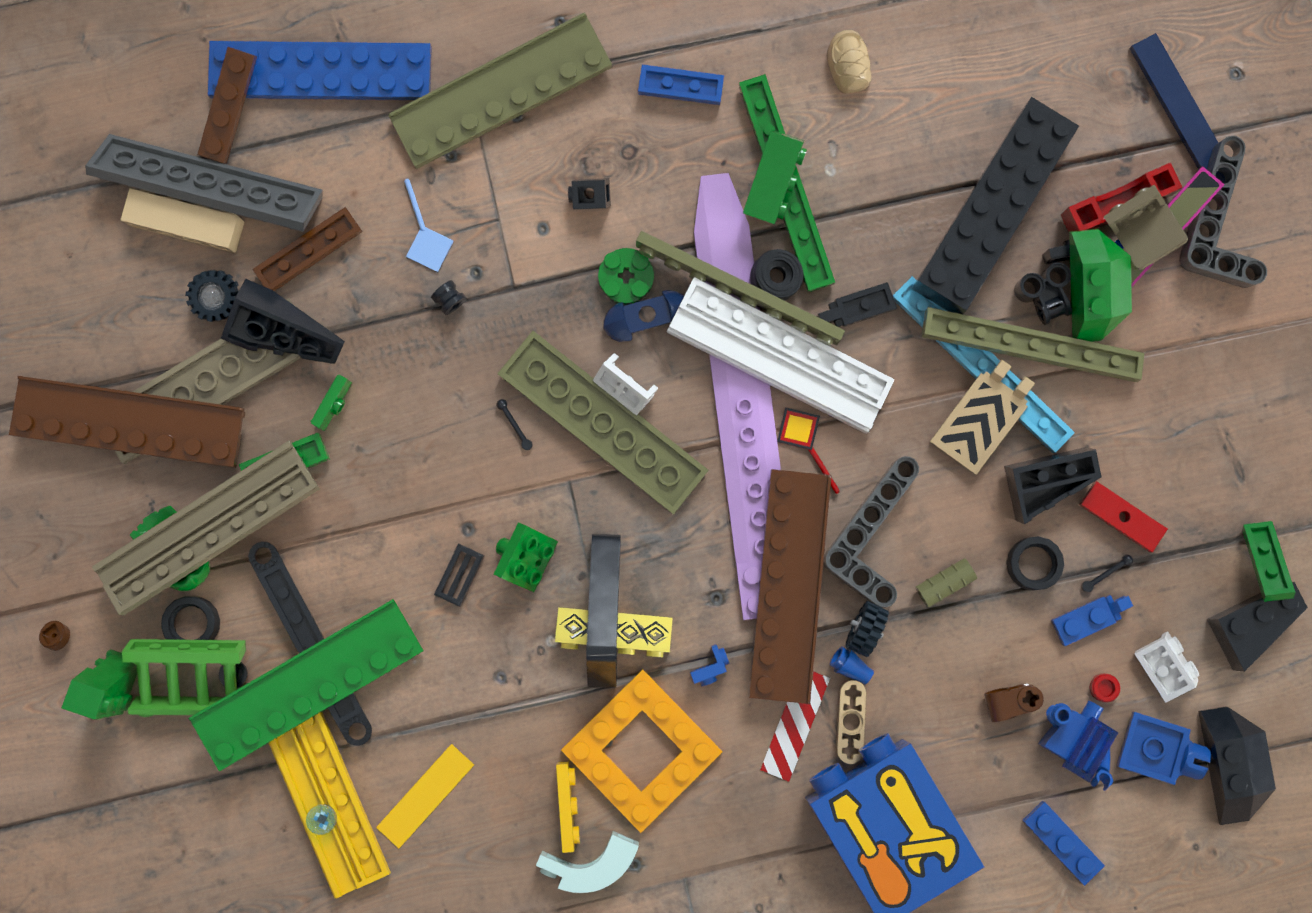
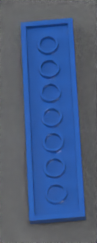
M209 41L208 96L210 98L214 97L227 47L257 56L246 98L416 100L431 92L432 46L430 43Z

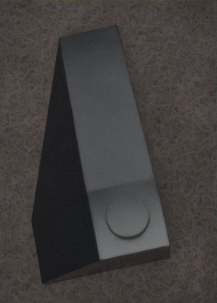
M248 279L244 280L235 297L220 338L246 350L257 351L258 348L273 350V354L283 356L284 352L298 354L301 359L330 364L336 363L345 342L275 291Z

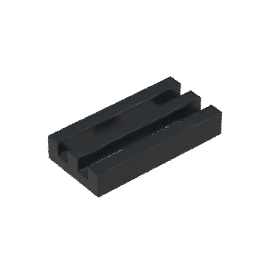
M458 543L434 595L461 607L485 555ZM461 552L466 553L465 558L448 594H445L443 590ZM473 556L476 559L456 599L453 597Z

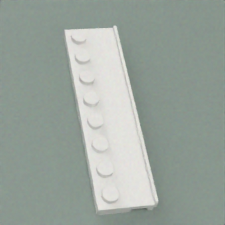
M695 277L667 330V333L866 434L871 430L878 411L881 409L895 380Z

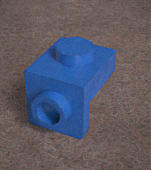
M717 644L711 646L716 662L690 672L694 684L700 682L701 687L718 681L717 675L727 672L725 665L730 664L724 648L718 649Z

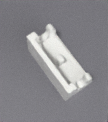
M614 353L602 364L593 381L637 416L653 398L658 387L653 385L646 391L632 377L627 376L615 366L614 362L619 356Z

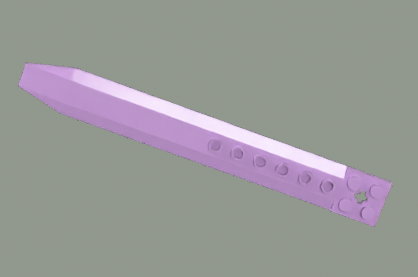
M729 173L701 176L694 228L697 258L751 284L750 272L754 259L750 228L746 216L743 214L742 206ZM730 294V296H732V297H734V298H736V299H738V300L741 299V298H739V297H737V296H735V295H733V294ZM709 354L743 620L755 619L757 616L771 469L781 470L771 390L769 384Z

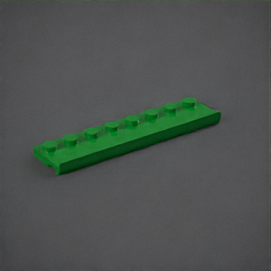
M392 599L188 719L191 721L218 771H222L424 652L395 600Z

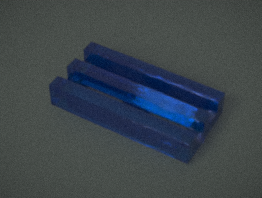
M1090 717L1062 767L1090 783L1119 732L1096 718ZM1095 726H1097L1098 729L1096 730L1095 734L1093 735L1091 741L1089 742L1088 746L1086 747L1085 751L1083 752V754H1082L1081 758L1079 759L1078 763H1077L1076 766L1074 767L1073 764H1074L1075 760L1077 759L1078 755L1080 754L1081 750L1083 749L1085 743L1087 742L1088 738L1090 737V735H1091L1092 731L1094 730ZM1104 731L1107 732L1108 735L1084 773L1082 771L1084 765Z

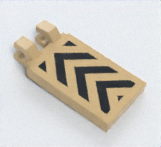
M1002 359L991 374L987 371L984 374L980 373L930 440L931 443L976 475L1028 407L1026 405L1028 401L1024 397L1035 384L1026 376L1023 377L1014 391L1003 384L1001 380L1012 366Z

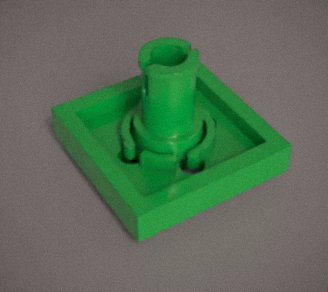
M518 522L510 540L502 538L496 545V553L502 557L493 575L535 592L546 566L554 554L558 541Z

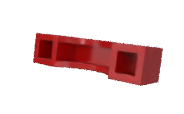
M1170 162L1143 174L1139 178L1100 196H1092L1068 207L1061 214V217L1068 232L1098 229L1108 224L1104 216L1114 206L1126 203L1134 198L1135 194L1143 188H1150L1155 185L1163 199L1173 196L1183 187Z

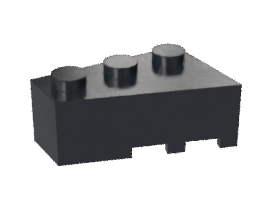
M1088 447L1004 466L1015 520L1024 525L1031 521L1033 517L1045 510L1051 509L1056 503L1068 496L1074 495L1102 477L1096 449Z

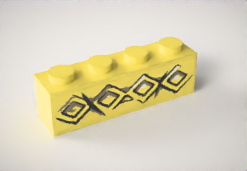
M558 607L555 642H561V648L578 649V644L587 645L588 610ZM618 613V653L635 655V649L647 650L646 656L663 657L664 652H670L673 618Z

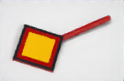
M785 407L777 442L808 449L822 473L830 475L813 448L820 415ZM831 477V488L838 494L840 490Z

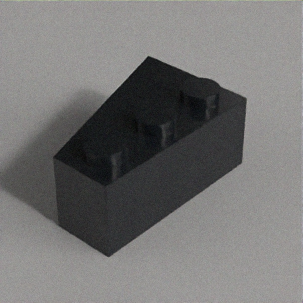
M1292 582L1295 589V595L1292 599L1264 602L1262 594L1259 593L1207 619L1232 670L1245 672L1308 608L1295 582Z

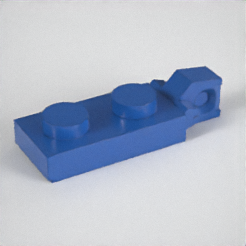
M1109 595L1097 598L1052 619L1051 622L1062 645L1067 646L1115 624L1116 621L1122 619L1120 612L1133 607L1129 596H1122L1113 600L1112 596Z

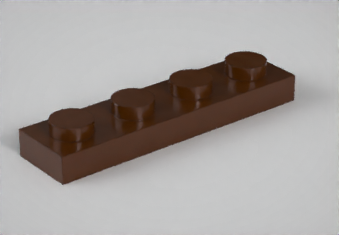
M227 47L197 155L227 164L257 56Z
M344 207L252 270L264 287L276 291L363 231L348 209Z

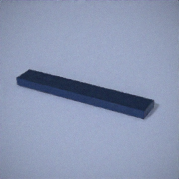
M1155 33L1132 45L1129 49L1198 170L1202 166L1207 169L1212 150L1218 141L1158 35ZM1217 171L1216 178L1224 184L1225 176Z

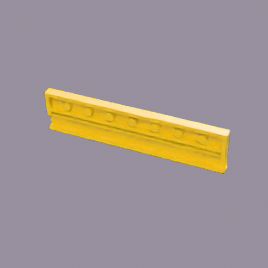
M323 712L269 742V746L334 899L389 875L391 871ZM324 810L329 813L326 821L330 823L327 829L320 827L321 822L314 820L317 812L321 813Z

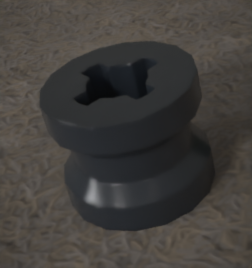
M452 280L441 285L431 295L432 300L442 306L441 311L445 315L454 312L467 299L463 293H459L456 290V284Z

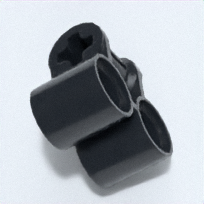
M1053 263L1041 275L1036 273L1026 274L1016 283L1014 288L1015 296L1021 302H1034L1037 315L1043 325L1049 324L1050 320L1059 316H1069L1072 314L1070 301L1063 291V287L1071 280V271L1064 263ZM1050 272H1056L1060 275L1061 282L1059 284L1054 283L1050 279ZM1024 282H1030L1035 286V294H1029L1025 291Z

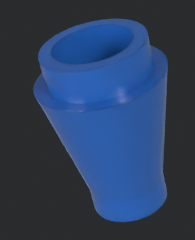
M843 646L834 653L830 661V666L834 668V672L857 680L864 685L871 680L874 674V670L869 668L854 651Z

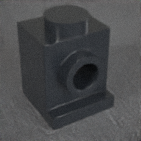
M609 178L571 181L572 186L568 187L569 203H573V210L601 209L611 206ZM587 188L594 190L593 198L587 197Z

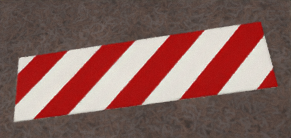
M813 671L810 704L787 702L760 770L788 782L790 781L829 683V677Z

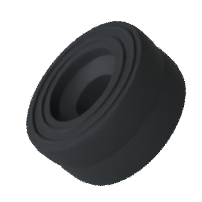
M782 249L765 252L755 261L750 272L751 285L784 301L799 290L803 281V268L800 261L795 255ZM772 269H778L783 273L784 278L781 283H775L771 280L770 271Z

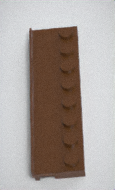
M18 376L17 378L19 380L9 430L10 436L232 468L237 467L242 436L240 433L242 421L245 418L244 408Z
M775 469L770 471L749 698L810 704L831 475Z

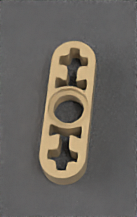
M856 680L845 681L839 689L836 753L839 759L847 764H855L860 761L862 756L859 749L864 746L866 690L863 684ZM851 685H855V689L860 691V696H855L854 705H860V711L852 708L843 710L844 704L850 706V697L845 695V690H850ZM853 713L859 718V725L854 730H848L843 725V719L847 714ZM842 733L848 735L859 734L858 740L852 738V746L857 749V753H853L851 758H847V754L842 752V748L848 746V738H842Z

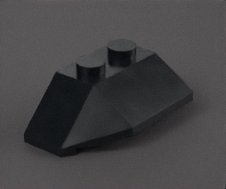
M1227 706L1200 710L1198 712L1204 745L1211 750L1210 763L1208 762L1219 825L1249 821L1276 790L1266 732Z

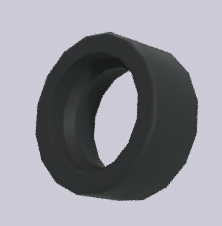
M1037 536L1024 538L1015 543L1008 553L1006 564L1008 574L1013 582L1021 588L1034 591L1048 589L1057 583L1063 573L1064 558L1058 545L1050 539ZM1030 547L1044 549L1051 558V570L1041 580L1028 579L1019 569L1020 555Z
M184 596L174 600L166 607L161 620V629L166 640H186L178 635L174 622L177 613L188 606L201 609L207 618V628L204 634L195 640H214L220 629V617L217 609L210 601L202 597Z

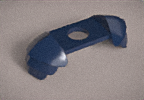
M664 290L662 291V296L626 306L622 302L617 303L606 313L603 328L612 340L618 342L631 341L632 333L668 323L671 324L684 295L677 291ZM648 306L654 309L656 315L653 321L643 322L639 318V311L643 307Z

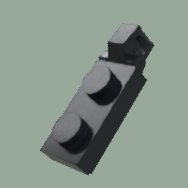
M886 282L835 299L834 302L828 304L830 310L818 313L817 317L829 323H835L837 327H846L894 311L897 307L889 284Z

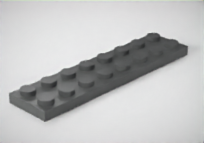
M112 134L107 136L85 165L86 175L303 232L320 204L323 195L322 189Z

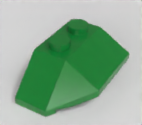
M1099 229L1069 232L1072 338L1090 342L1101 341L1132 312L1131 256Z

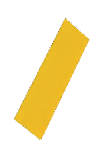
M451 744L376 828L395 846L400 848L470 771L474 764Z

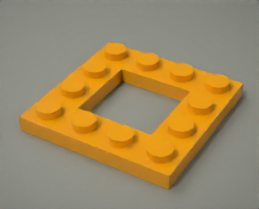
M643 669L561 749L640 833L723 752ZM643 710L677 745L681 752L641 791L602 749Z

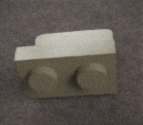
M1155 185L1150 188L1141 189L1135 194L1134 198L1124 204L1121 203L1114 206L1104 216L1125 251L1131 256L1135 267L1139 270L1148 267L1188 241L1187 235Z

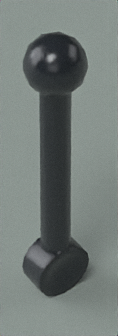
M504 399L498 400L496 406L504 412L522 441V448L524 450L532 449V441L526 439L508 410L507 401Z
M1124 555L1122 561L1091 581H1084L1081 585L1082 590L1091 592L1094 585L1124 565H1131L1133 558L1130 555Z

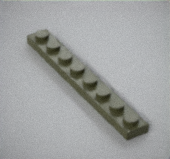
M643 231L640 232L636 240V247L639 248V253L650 259L657 257L665 261L664 265L674 271L682 269L690 273L689 277L691 279L695 277L703 282L706 281L714 285L715 288L728 295L733 294L741 298L740 301L754 308L757 306L765 310L766 314L779 321L783 319L790 322L791 327L803 333L808 331L816 335V340L828 346L832 344L837 346L845 330Z
M930 307L925 310L921 336L923 338L1132 382L1142 380L1145 354L1142 352Z

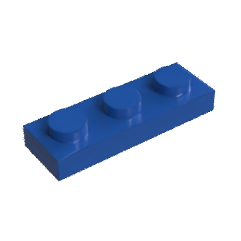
M642 64L638 95L720 105L724 75Z
M1041 801L1022 820L1082 885L1085 886L1105 867L1046 802Z

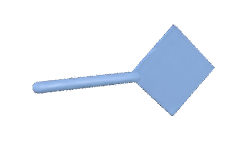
M405 179L404 182L420 227L406 257L438 272L454 241L425 227L410 180Z

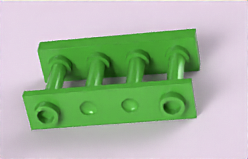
M130 639L122 651L123 662H133L137 665L140 696H136L128 708V715H139L141 717L153 715H194L224 698L209 697L207 663H220L223 665L226 696L236 691L235 664H240L246 652V640ZM148 663H162L166 666L168 696H152ZM178 663H191L194 665L197 697L180 696Z

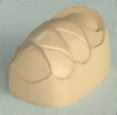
M843 30L837 33L832 38L827 50L828 64L835 84L841 92L846 94L865 90L871 82L870 60L865 42L860 34L854 30Z

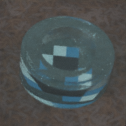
M326 804L313 807L306 816L308 829L317 835L328 833L335 827L337 822L335 810Z

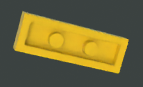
M569 761L558 762L556 764L562 853L574 852L575 844H580L579 826H574L573 815L578 814L577 797H572L571 786L576 785L575 768L569 767Z

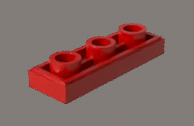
M1097 481L1092 484L1079 504L1150 553L1155 550L1168 530L1162 524ZM1121 512L1124 513L1126 517L1124 522H1122L1119 519V514Z

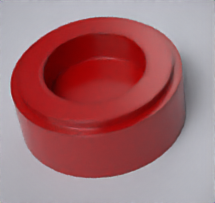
M1101 673L1092 678L1089 686L1090 693L1098 701L1112 702L1120 694V683L1113 675Z

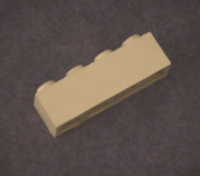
M129 188L121 216V221L130 227L235 254L245 223L234 213L223 210L217 211L204 205L183 202L181 199L169 196L162 197L154 192Z

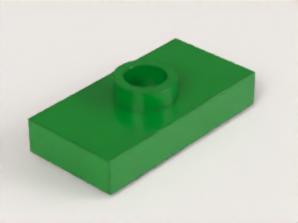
M341 375L336 376L310 421L312 425L323 431L326 430L334 414L338 415L345 405L343 398L352 384L351 381Z

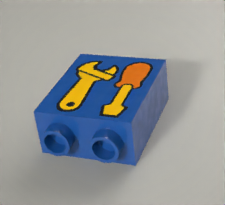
M889 733L883 734L859 749L865 762L846 773L840 764L836 763L823 769L809 780L815 792L806 796L805 799L873 913H910L984 868L983 863L912 744L904 739L894 743Z

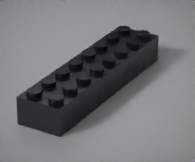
M1031 97L1019 113L911 289L949 312L964 314L1076 133L1079 125Z

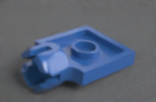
M1132 711L1117 767L1175 785L1177 778L1183 775L1196 780L1203 779L1208 768L1193 764L1194 758L1210 763L1211 750L1190 741L1191 729Z

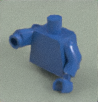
M1089 700L1081 714L1071 710L1064 703L1051 705L1047 709L1046 715L1052 727L1038 744L1088 774L1093 775L1095 771L1096 775L1091 779L1090 784L1095 787L1100 780L1104 784L1103 791H1106L1113 783V778L1110 774V740L1107 737L1108 730L1096 724L1104 709Z

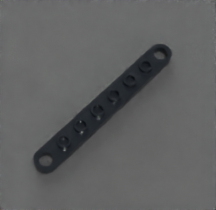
M263 541L253 545L249 551V561L298 653L325 639L275 546ZM262 548L269 549L272 554L270 561L265 564H260L256 560V553ZM354 693L328 708L343 737L349 744L360 746L369 741L372 736V726ZM354 723H361L365 726L366 734L360 740H355L350 736L349 729Z

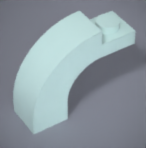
M613 831L603 853L590 863L573 864L542 851L536 866L540 867V872L548 877L556 878L557 875L562 877L558 889L573 893L594 892L611 885L626 872L635 857L639 842Z

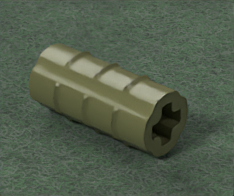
M964 558L945 570L940 571L935 576L926 579V581L915 588L923 603L929 608L947 596L954 594L959 589L966 587V585L975 581L977 576L970 563Z

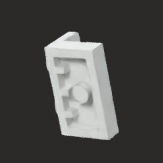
M1169 632L1163 633L1161 638L1135 652V656L1165 703L1196 688L1198 683L1197 677L1199 676L1192 661L1187 662L1182 652H1184L1180 641L1175 636L1171 637Z

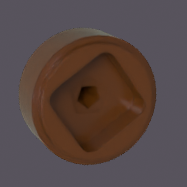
M59 621L48 622L43 626L39 634L41 645L52 651L62 649L70 639L69 628Z

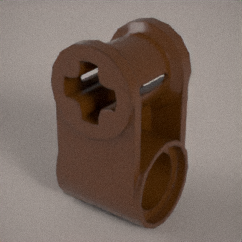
M1028 683L999 688L984 693L992 722H1000L1012 719L1018 715L1034 712L1040 709L1044 702L1041 690ZM1026 691L1034 694V697L1030 698V704L1022 700V698L1026 697Z

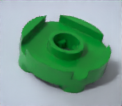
M631 248L617 249L608 253L601 263L598 272L599 285L605 295L615 303L622 302L623 305L637 303L652 289L654 270L649 259L640 254L638 250ZM626 269L631 274H634V278L629 279L628 284L623 283L622 278H618V275Z

